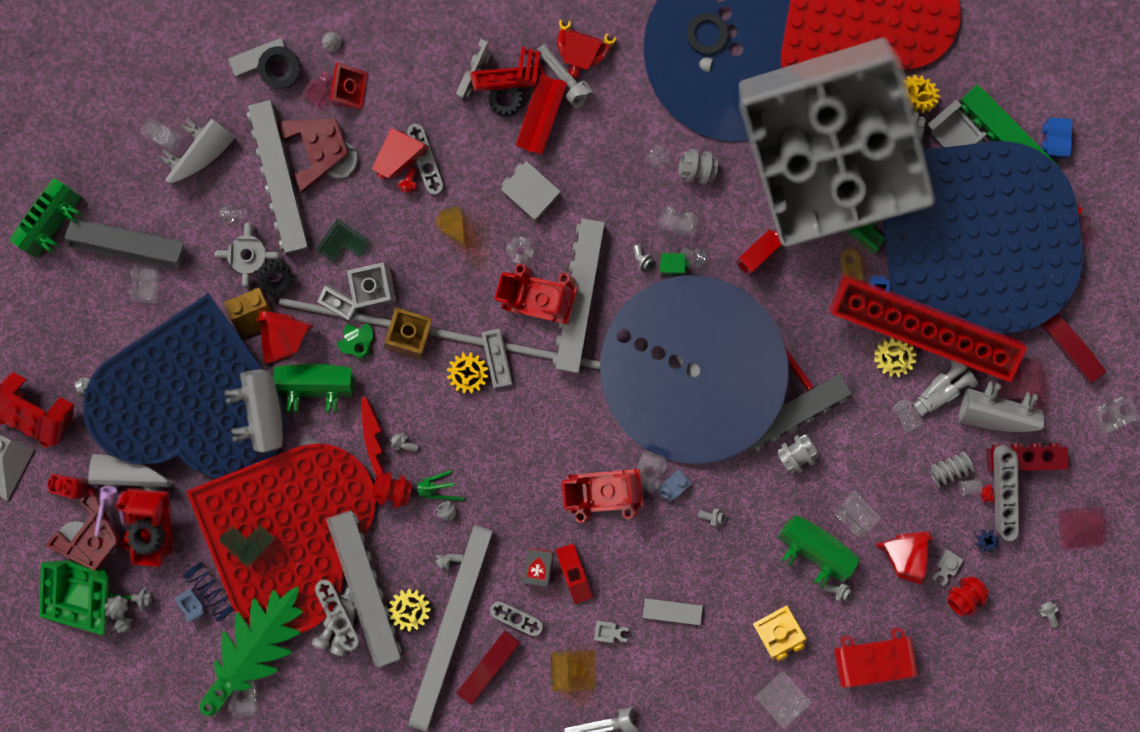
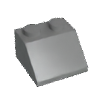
M382 262L347 271L355 309L397 302L390 265Z

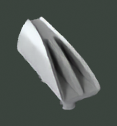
M187 117L185 121L192 128L183 124L180 128L192 135L195 141L183 157L179 159L165 148L162 150L169 159L160 155L157 158L171 167L170 170H172L165 180L168 183H174L198 172L217 158L229 146L235 136L213 119H210L204 128H200Z
M992 381L988 383L985 393L969 388L965 392L958 415L959 423L1007 432H1030L1041 430L1044 427L1042 410L1033 408L1038 399L1036 394H1033L1030 398V394L1027 392L1022 404L996 397L1001 386L996 383L993 387Z
M92 455L88 475L89 484L104 485V487L111 486L116 488V490L120 485L143 486L148 491H156L158 487H173V482L164 474L144 464L127 463L109 455Z

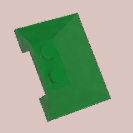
M72 560L41 562L39 617L105 635L107 616L105 604H107L108 577L105 570L102 568L92 570Z

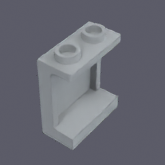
M957 99L925 127L942 148L984 142L983 137L986 133L980 132L959 108L961 104Z
M526 161L524 164L520 163L515 168V174L511 178L507 177L503 181L501 192L506 194L536 222L561 195V191Z

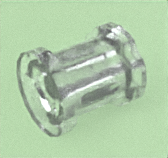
M975 477L974 480L963 481L961 479L958 481L961 497L971 493H982L979 477Z

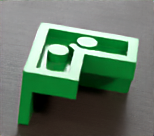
M877 221L845 230L872 254H875L885 242L884 237L872 227Z

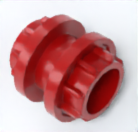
M390 472L378 474L374 482L372 498L378 501V505L384 506L385 502L389 501L392 502V508L405 507L410 497L412 483L410 480H406L404 475H399L397 480L391 478Z
M972 576L968 578L963 577L959 581L960 588L953 586L949 589L947 602L951 609L959 616H973L977 612L976 605L983 607L987 603L989 591L978 578Z

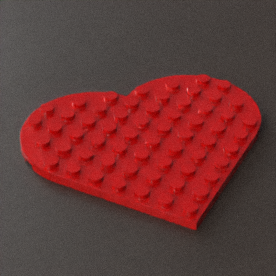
M790 0L781 49V68L880 38H885L889 42L898 59L901 71L914 70L929 65L950 47L956 37L960 24L959 0Z
M321 443L296 447L186 491L227 596L236 613L240 612L244 620L250 624L251 605L254 598L257 599L265 613H267L269 598L273 590H276L282 598L291 589L299 586V592L292 607L302 609V613L293 620L283 624V626L297 629L300 633L315 627L327 617L316 594L315 588L318 582L327 580L333 584L338 596L341 593L343 569L326 519L346 511H352L358 518V531L362 532L364 536L373 520L376 500L372 498L374 485L364 465L348 451L334 445ZM323 584L320 592L326 594L327 598L323 599L325 602L328 598L335 596L334 594L330 596L327 592L330 587ZM331 601L328 604L330 612L334 608L336 601Z

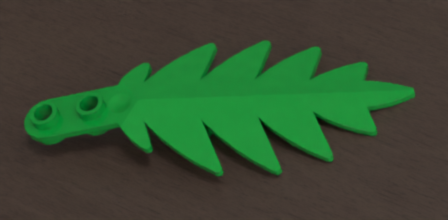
M299 586L291 589L282 598L276 590H273L269 598L267 613H265L257 599L254 598L250 614L251 629L240 612L236 613V645L228 633L224 631L221 640L223 666L218 660L214 662L215 673L218 679L199 704L202 714L206 716L215 715L233 690H247L252 687L251 684L244 681L263 678L277 672V668L260 664V662L279 659L291 654V650L272 644L288 640L300 633L297 629L283 626V624L293 620L302 613V609L292 607L297 598ZM217 690H220L222 695L218 694ZM206 705H210V706H211V710L208 709V708L206 707Z

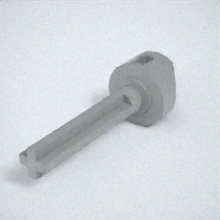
M542 44L537 49L540 51V56L560 80L567 82L566 87L569 90L566 95L567 100L575 109L583 107L588 94L594 91L586 81L577 83L547 46Z
M635 707L620 709L618 718L564 728V732H608L620 728L623 732H639L633 726V715L636 710Z

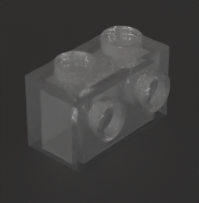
M661 208L656 230L693 239L699 219L695 217L694 213L685 211L682 214L676 212L677 209Z

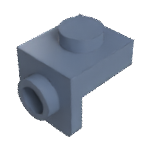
M679 469L659 485L657 489L661 496L670 502L687 489L691 482Z
M192 588L175 597V602L186 615L185 620L187 623L202 617L205 605Z

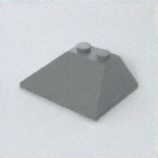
M0 434V497L9 501L35 449Z

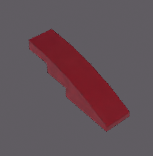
M1058 313L1040 324L1052 337V341L1065 353L1068 361L1091 384L1107 372L1091 350Z
M504 630L457 690L456 694L471 705L520 641Z

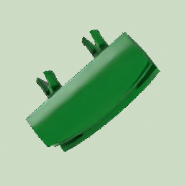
M53 178L25 214L9 240L15 246L35 258H39L45 249L50 254L56 253L51 245L59 248V244L54 242L52 238L67 218L74 223L78 222L74 214L80 217L82 214L75 207L82 196L56 178Z
M293 364L274 368L273 381L276 391L280 396H288L287 413L291 414L293 405L295 413H299V397H326L325 413L330 414L331 406H333L334 414L338 413L339 397H354V375L352 374V368L328 364Z
M797 515L793 519L788 520L777 536L779 540L789 546V549L781 559L782 563L790 557L787 566L792 567L800 553L821 568L820 573L813 581V584L816 585L822 579L819 586L821 589L825 588L831 576L840 582L847 580L859 562V558L838 539L812 522Z

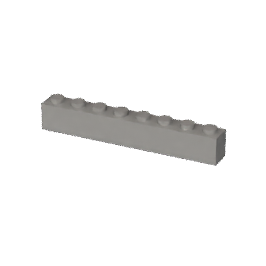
M271 100L249 105L247 118L249 123L253 124L254 130H251L254 142L257 141L258 144L256 154L258 159L262 160L263 166L260 169L263 178L266 177L268 185H265L267 195L271 196L272 203L269 205L272 214L276 216L277 221L274 222L276 232H280V249L287 255L309 250L310 247L281 132L277 123L274 105Z
M582 219L581 224L577 223L575 235H579L578 242L573 244L572 253L576 255L575 260L570 261L569 272H572V277L576 280L575 287L577 286L579 289L569 325L559 324V328H562L561 336L557 335L556 347H559L558 354H554L552 364L556 366L555 371L578 375L605 222Z
M346 511L327 518L326 520L374 665L381 667L401 659L399 655L401 653L400 646L393 637L395 630L387 619L389 616L388 609L385 605L383 606L381 598H383L380 587L376 586V573L369 564L371 561L369 552L365 551L363 543H365L364 536L357 528L359 522L356 514H353L352 511Z

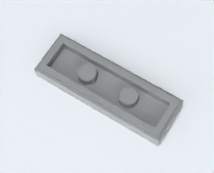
M279 38L229 58L228 60L235 77L257 70L258 60L264 51L275 46L285 47L282 39ZM275 58L270 64L282 60V58Z
M501 328L481 332L493 388L512 385L513 382Z
M645 598L643 618L700 625L703 606Z

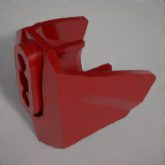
M261 311L256 322L261 324V344L264 363L268 364L288 358L291 354L296 353L306 331L314 328V324L294 319L295 317L292 315Z
M930 531L897 535L896 538L875 543L879 550L885 551L898 578L919 585L923 583L927 562V544L934 541Z

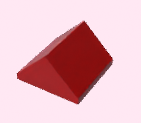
M336 62L330 96L333 106L362 109L368 72Z

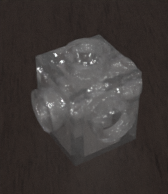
M518 236V238L513 237L512 242H508L506 253H508V258L512 259V263L527 264L528 259L532 260L535 249L532 248V242H529L528 238ZM518 249H523V250H524V254H523V255L517 254V250H518Z

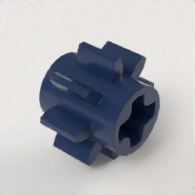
M981 529L982 534L980 536L975 535L978 538V542L974 545L981 546L980 552H984L987 548L988 552L992 553L993 547H999L996 544L999 536H993V530H989L987 534L984 529ZM984 538H988L990 544H986V542L983 541Z

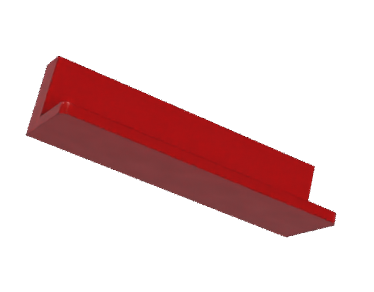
M543 74L539 76L515 146L531 153L542 155L567 82L552 79Z

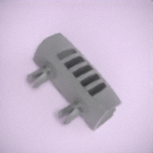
M259 369L241 372L242 388L225 391L226 395H235L227 398V403L244 400L249 425L244 428L232 429V433L240 434L232 437L234 442L251 438L253 450L258 452L282 447L283 436L280 404L270 370Z

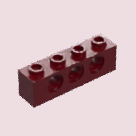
M1030 443V447H1023V444H1011L1010 449L1017 455V471L1069 470L1068 446L1061 447V443H1049V447H1042V443ZM992 444V448H986L987 471H994V451L1003 444ZM1045 451L1050 455L1047 462L1042 457ZM1025 452H1028L1031 456L1029 462H1025L1023 459Z

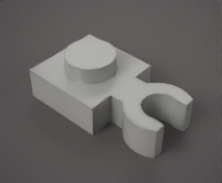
M946 549L936 564L940 570L933 574L932 580L942 576L943 581L941 585L945 586L948 582V574L954 576L963 559Z
M596 620L594 640L613 643L614 637H616L621 642H626L627 638L621 637L620 633L622 631H629V628L622 626L615 629L616 623Z

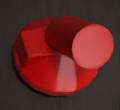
M410 168L405 180L399 181L398 187H401L402 192L412 193L413 190H417V183L412 182L417 172L415 168Z
M992 485L983 486L980 492L982 502L993 501L995 505V492Z

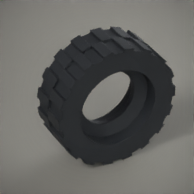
M714 13L697 15L689 23L686 32L689 45L694 48L693 50L700 52V54L710 55L717 53L727 42L728 28L725 25V21ZM710 21L717 25L719 39L714 45L703 46L697 42L694 30L699 23Z
M282 46L271 47L264 51L258 60V74L261 80L272 88L283 89L289 87L298 79L301 67L299 59L289 48ZM275 58H282L288 63L289 70L283 77H276L270 71V63Z

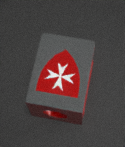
M533 548L527 550L522 583L548 586L552 551Z

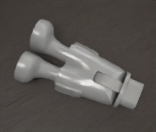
M951 360V370L946 375L940 373L933 379L931 385L918 397V401L912 405L921 417L928 412L932 413V411L946 403L952 402L960 395V389L967 386L974 388L978 385V381L970 371L966 372L956 383L951 384L954 378L967 370L965 365Z
M347 587L344 595H340V600L354 626V618L357 611L350 590ZM336 602V604H335V606H334V608L332 609L331 612L337 611V609H338V603H337V602ZM327 617L323 624L326 629L321 636L313 639L312 645L324 650L328 649L331 653L345 657L346 650L341 646L337 635H335L329 646V640L334 629ZM341 618L336 622V626L339 630L346 628L347 622ZM349 629L345 633H340L341 637L343 635L347 636L348 633L351 632V629Z

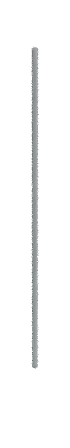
M284 298L279 300L280 306L344 318L324 306ZM355 313L351 320L389 327L391 323L389 319ZM430 328L428 334L484 346L483 339L480 337ZM504 342L506 351L553 360L554 354H558ZM581 358V366L600 369V361Z

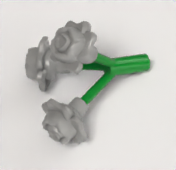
M147 588L142 589L138 595L132 594V596L112 594L108 590V603L105 604L106 615L116 620L111 630L123 633L131 628L130 623L133 619L123 617L124 611L128 610L127 600L137 602L140 611L150 606L152 594L147 591Z

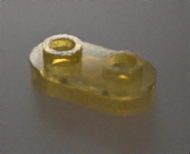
M854 249L845 250L840 255L842 276L843 274L849 276L853 274L857 279L863 281L859 253ZM851 256L852 262H847L846 257Z

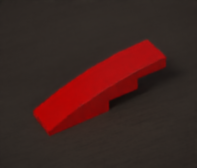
M365 396L362 398L361 413L363 435L368 457L377 476L378 474L385 473L377 456L384 453L376 436L383 432L368 397Z

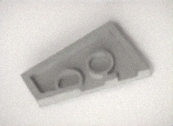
M482 39L478 44L481 48L479 53L473 55L471 59V71H481L483 63L487 64L491 54H489L488 42ZM468 70L456 92L457 98L462 101L466 97L469 98L473 91V87H471V71Z

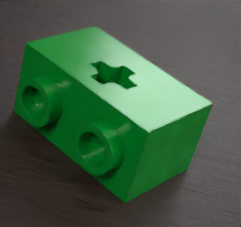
M662 253L660 256L659 277L683 276L684 273H687L689 259H685V254Z

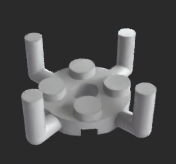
M249 222L244 225V236L236 238L229 245L228 250H216L214 252L216 258L220 260L227 258L232 268L242 273V286L247 289L253 287L252 282H250V274L258 272L259 267L263 268L262 264L266 262V259H278L279 262L283 259L282 255L278 252H266L263 243L252 236L255 226ZM250 250L252 252L249 260L242 258L243 251Z

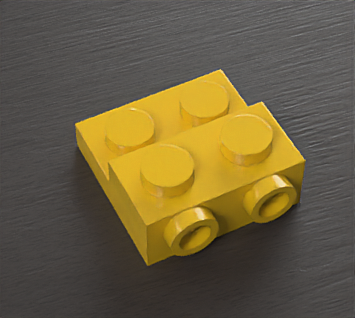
M788 606L753 623L773 661L775 659L781 661L788 657V652L792 650L798 652L805 647L806 637Z

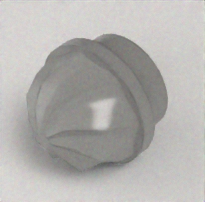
M330 32L323 37L322 43L326 50L336 51L341 47L342 40L337 33Z
M82 377L79 381L75 382V388L79 396L84 395L90 378Z
M450 501L443 502L437 507V515L444 521H450L456 515L455 506Z

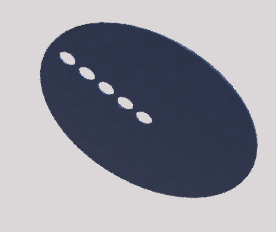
M657 0L646 25L643 53L650 84L666 110L681 124L703 136L723 141H751L741 109L739 83L742 80L781 69V49L790 0H724L722 2L715 0ZM721 7H729L732 11V16L730 19L723 21H725V25H734L737 28V35L734 38H727L726 44L715 54H700V52L693 50L694 48L689 45L686 33L692 19L704 13H714L718 16V10ZM710 21L699 23L694 30L695 39L703 46L714 45L719 39L717 25ZM732 43L741 44L743 48L741 55L733 56L730 54L729 46ZM703 58H712L709 72L700 67V61Z
M698 275L679 276L665 279L646 287L633 296L620 309L604 339L600 372L602 388L608 406L617 422L634 441L663 458L676 462L702 464L735 456L749 448L766 433L779 414L784 402L788 383V360L784 342L776 324L764 307L752 296L735 285L716 278ZM621 329H627L631 333L629 342L622 343L618 340L617 334ZM640 337L645 338L648 342V348L643 352L638 351L634 346L635 340ZM661 346L664 348L665 357L662 360L653 358L652 349L654 347ZM672 355H679L682 358L683 364L680 368L674 369L669 365V358ZM695 363L699 366L700 374L697 377H690L687 374L686 367L689 364Z

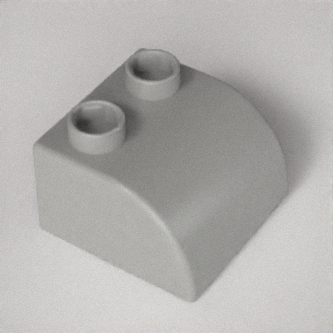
M880 38L740 81L741 109L780 242L783 246H791L933 204L934 198L898 59L887 39Z

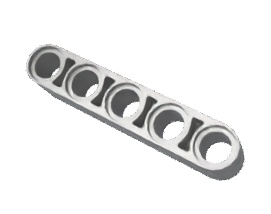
M1000 445L994 451L995 528L1004 540L1013 541L1019 533L1017 455L1008 446ZM1009 453L1006 459H1002L1004 454ZM1009 471L1008 476L1003 478L1004 473ZM1009 490L1008 495L1003 496L1004 492ZM1006 509H1010L1007 514L1003 515ZM1010 527L1009 531L1004 533V530Z

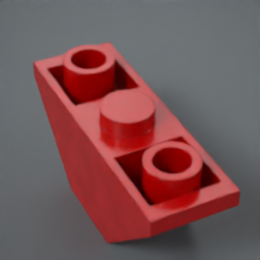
M51 474V478L47 482L48 493L69 498H82L87 491L88 479L59 474Z
M574 543L555 549L574 603L577 604L593 598Z

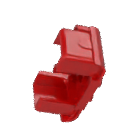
M521 263L515 267L516 274L513 272L501 273L494 297L496 302L502 304L501 309L569 325L579 287H575L576 280L574 277L567 273H561L558 277L559 283L531 277L532 269Z
M11 372L0 384V424L6 423L25 435L39 440L40 445L48 448L50 445L59 444L62 440L63 432L72 423L75 405L59 397L45 413L44 410L23 400L25 394L18 391V389L27 379L15 372Z
M640 469L567 475V479L561 482L563 507L567 511L570 510V514L576 513L575 519L579 523L590 521L592 518L591 512L624 509L622 512L624 518L631 519L638 516L639 508H644Z
M128 489L127 492L120 494L116 504L117 510L125 512L126 523L130 524V522L135 523V521L140 519L152 518L153 526H157L158 523L164 526L162 530L166 531L163 534L166 540L162 541L164 545L158 551L149 554H138L136 550L131 549L132 545L128 544L130 539H127V535H130L127 530L122 539L121 547L126 550L131 549L130 556L133 565L161 567L165 555L172 554L174 545L169 493ZM144 528L142 539L146 544H149L151 542V533L148 529Z
M894 627L890 630V636L893 639L855 645L852 637L843 635L840 638L842 647L834 648L840 687H851L917 676L918 671L912 636L905 638L904 631ZM899 631V636L895 637V632ZM849 638V644L845 645V640Z

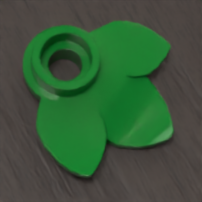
M368 323L364 324L360 330L353 325L346 324L344 327L345 339L337 342L338 348L341 352L353 354L357 358L367 357L370 353L369 344L373 339L372 328ZM360 345L364 346V351L361 353L357 350Z

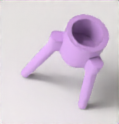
M105 486L101 488V504L95 536L99 535L104 507L113 506L120 497V494L117 493L114 487ZM119 511L122 525H125L124 512Z

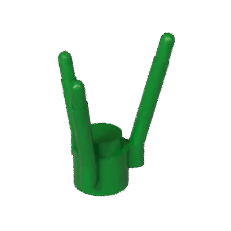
M452 470L429 478H423V481L418 482L420 497L465 501L464 497L433 494L436 492V489L455 486V483L435 485L434 482H431L451 474Z

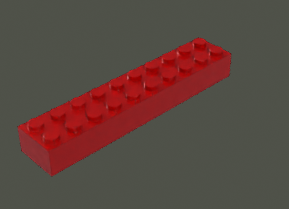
M843 274L829 306V311L834 316L1008 382L1012 381L1027 350V346L1022 341Z

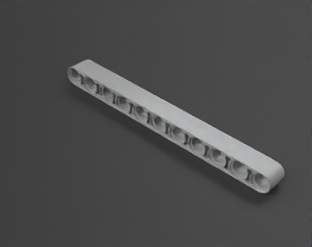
M478 525L473 527L408 723L409 727L427 732L493 530Z

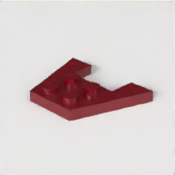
M335 118L277 121L284 140L300 134L302 136L312 166L295 173L299 189L302 193L349 156L340 126Z
M89 488L79 501L91 514L72 541L61 531H57L45 546L92 570H99L121 540L105 509L99 535L95 536L101 501L95 489Z

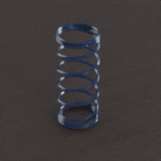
M199 562L191 569H189L186 573H184L182 577H184V579L187 578L186 582L188 583L201 578L194 585L193 591H197L209 585L200 594L199 599H204L214 594L206 603L205 607L207 608L221 602L214 609L211 615L216 616L220 614L217 618H215L216 622H219L227 615H229L232 611H234V608L231 605L225 608L224 610L214 614V612L228 599V596L207 606L209 602L223 588L221 587L215 590L214 592L204 597H201L204 594V592L216 582V579L195 589V587L210 573V571H207L204 574L198 576L197 578L188 581L189 578L196 571H198L202 566H204L203 562Z

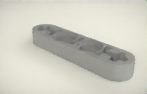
M412 124L411 126H409L407 130V135L416 139L415 136H411V134L413 133V129H417V131H421V133H419L420 140H425V142L422 143L429 146L426 134L422 126H420L419 124ZM429 147L427 154L420 156L416 161L427 191L431 195H439L444 187ZM432 164L434 166L433 172L430 174L423 171L424 165ZM433 177L435 183L440 184L437 187V191L429 188L432 186L430 179L426 181V178Z
M327 580L318 582L315 588L316 594L341 646L346 650H355L359 645V638L333 584ZM323 584L330 587L327 590L330 596L334 594L335 596L328 598L325 602L323 599L327 598L324 592H320ZM331 601L338 603V609L335 612L328 610V604ZM343 618L346 620L347 626L339 630L336 622ZM351 629L348 635L350 638L355 639L352 647L345 645L347 638L345 635L341 637L340 633H345Z

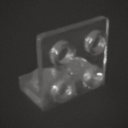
M784 671L778 674L755 695V698L783 729L812 703Z

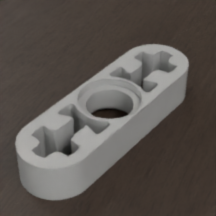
M497 601L490 608V613L495 619L531 636H537L542 631L543 624L538 618L509 604ZM502 605V610L508 612V608L511 609L508 620L504 619L506 615L503 613L496 615L494 607ZM512 614H521L522 621L519 624H514L511 621ZM525 617L530 618L527 622L533 624L534 621L537 622L539 630H534V632H531V627L528 625H525V629L522 628L521 626L525 622Z

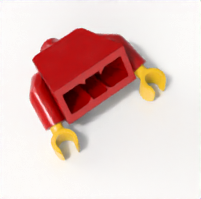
M560 20V30L556 42L560 56L563 57V62L571 64L568 71L569 74L573 77H579L581 68L588 70L590 67H596L605 59L610 47L614 45L616 37H614L613 41H608L607 37L609 34H606L604 40L571 30L570 21L568 26L564 27L562 26L563 20Z

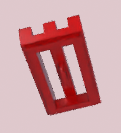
M521 47L516 81L532 86L535 85L540 51L536 50L534 52L531 48L526 50V47ZM525 55H528V56H527V63H526V70H525V77H524V78H521V77H522V70H523V63H524V56H525ZM534 57L531 80H529L531 60Z

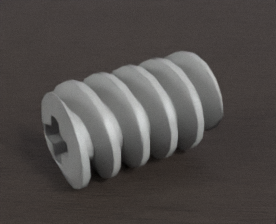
M960 452L959 457L953 455L952 460L946 458L945 463L939 461L938 466L932 464L930 473L935 485L940 488L941 481L948 485V478L955 482V475L962 479V472L969 476L968 470L970 469L974 473V468L966 453Z

